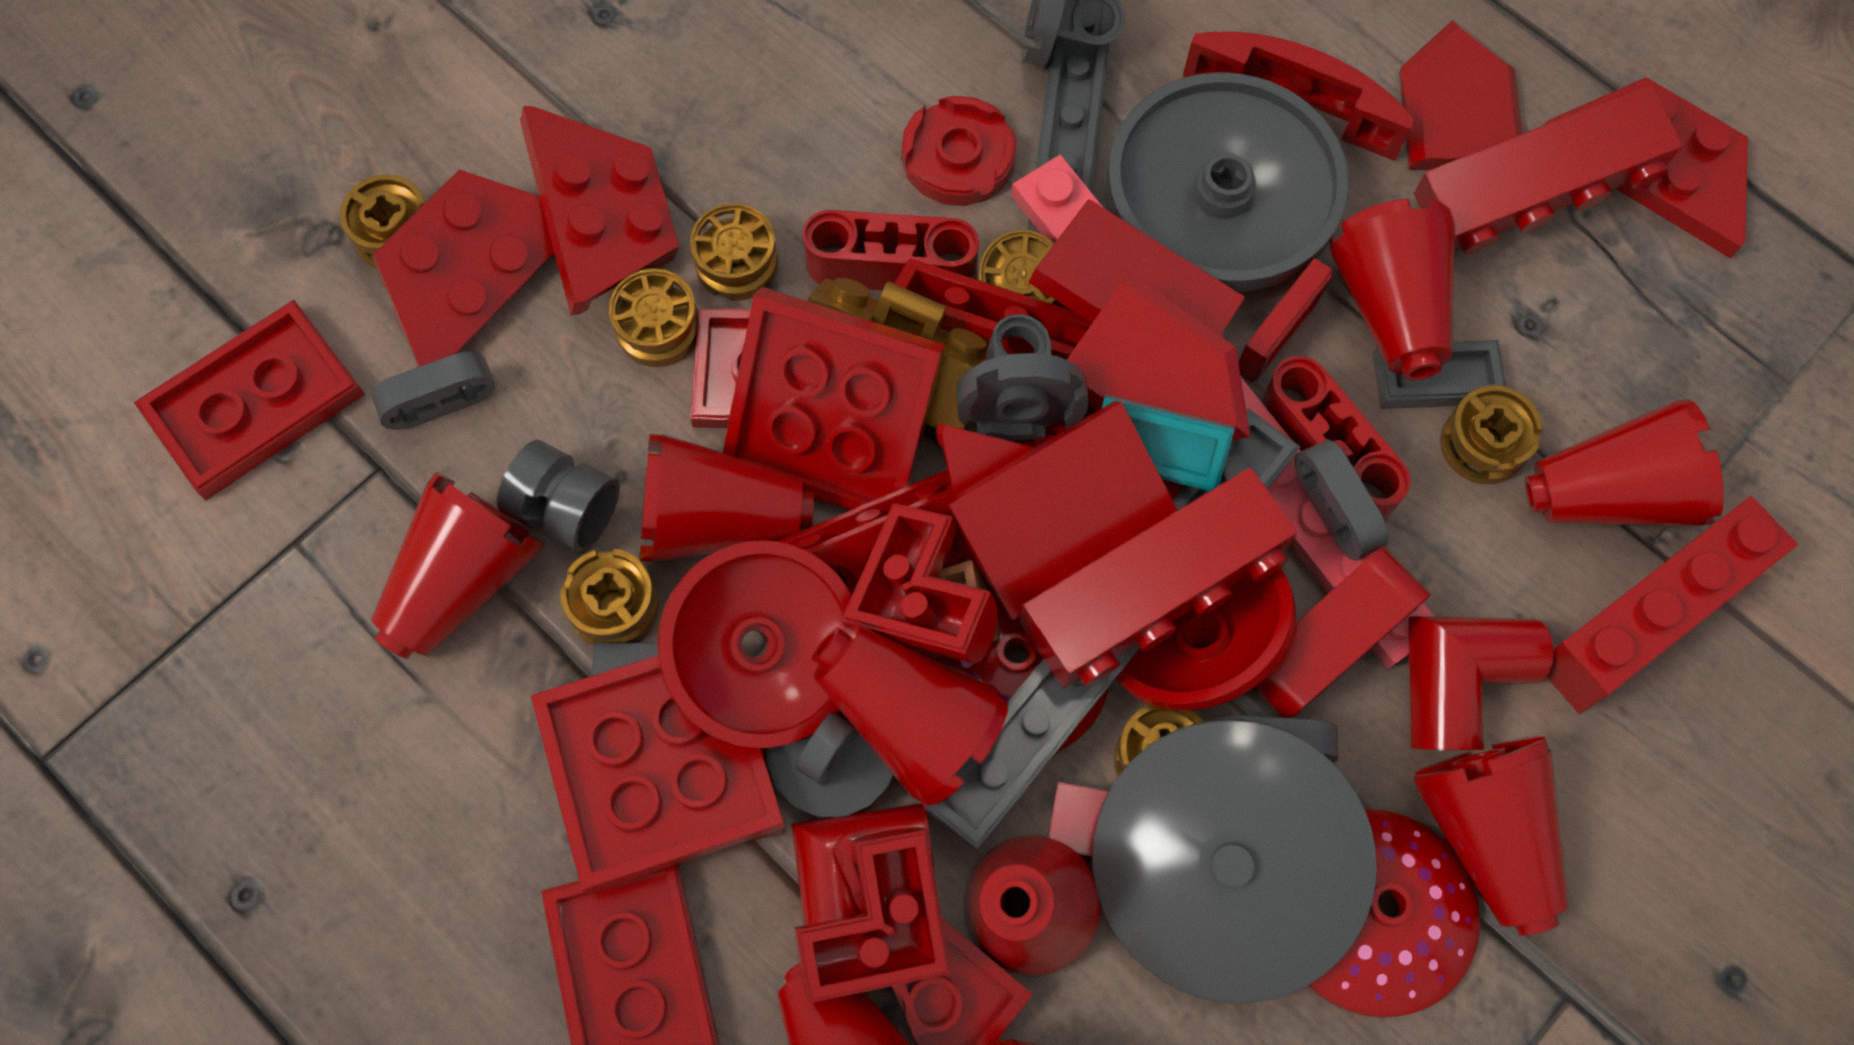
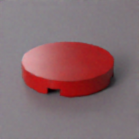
M949 96L939 99L938 105L931 106L927 110L925 105L914 113L903 132L901 160L908 180L922 195L941 204L967 206L986 201L1005 187L1014 172L1017 139L1013 128L1011 132L1010 126L1005 122V116L995 106L975 97Z

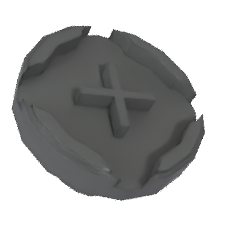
M835 711L831 712L815 733L806 738L784 746L766 748V765L775 788L795 808L821 818L848 816L872 807L890 788L894 778L891 771L841 711L838 713Z

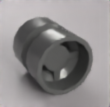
M536 439L522 448L509 465L498 491L497 507L501 513L529 528L536 529L543 525L546 537L575 552L582 553L595 543L606 528L619 498L620 485L617 479L590 465L582 463L574 467L572 456Z

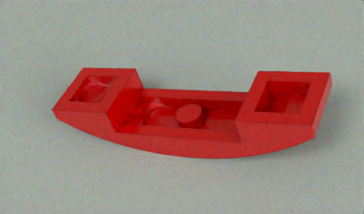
M1245 32L1195 33L1191 41L1182 77L1206 73H1236L1273 82L1298 95L1313 108L1347 121L1348 124L1341 140L1390 160H1396L1413 125L1414 119L1407 110L1374 80L1341 60L1314 48L1277 37Z

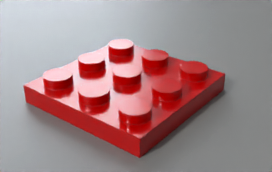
M762 287L753 296L723 453L800 477L803 482V491L813 492L816 499L850 510L909 486L946 344Z
M658 655L531 695L580 886L586 894L785 828L761 748L742 747L727 743L709 735L694 725L681 712L670 696L662 678Z

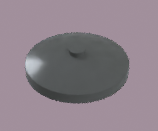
M1206 73L1170 82L1146 96L1132 109L1118 129L1113 141L1107 168L1106 186L1111 213L1233 290L1247 292L1272 287L1287 281L1305 270L1314 258L1317 259L1329 245L1332 235L1334 236L1345 211L1349 190V177L1345 156L1336 135L1324 118L1301 97L1282 86L1258 77L1236 73Z
M1239 719L1204 721L1179 728L1147 746L1125 767L1110 788L1102 805L1093 839V874L1099 901L1112 930L1121 944L1137 962L1161 981L1190 995L1212 1001L1227 1003L1267 1001L1289 995L1313 983L1333 968L1348 952L1367 919L1373 901L1377 871L1375 842L1366 811L1357 793L1342 772L1317 748L1286 730L1265 723Z

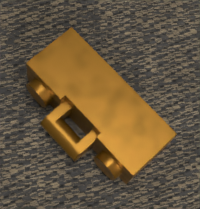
M826 278L810 294L808 302L946 344L926 423L936 428L938 423L966 429L970 420H967L965 425L958 420L957 383L967 370L987 360L988 348H986V341L982 337L969 330L959 328L952 329L951 332L942 328L939 330L947 306L889 281L886 283L879 301L869 297L870 291L866 286L848 278H836L834 281Z

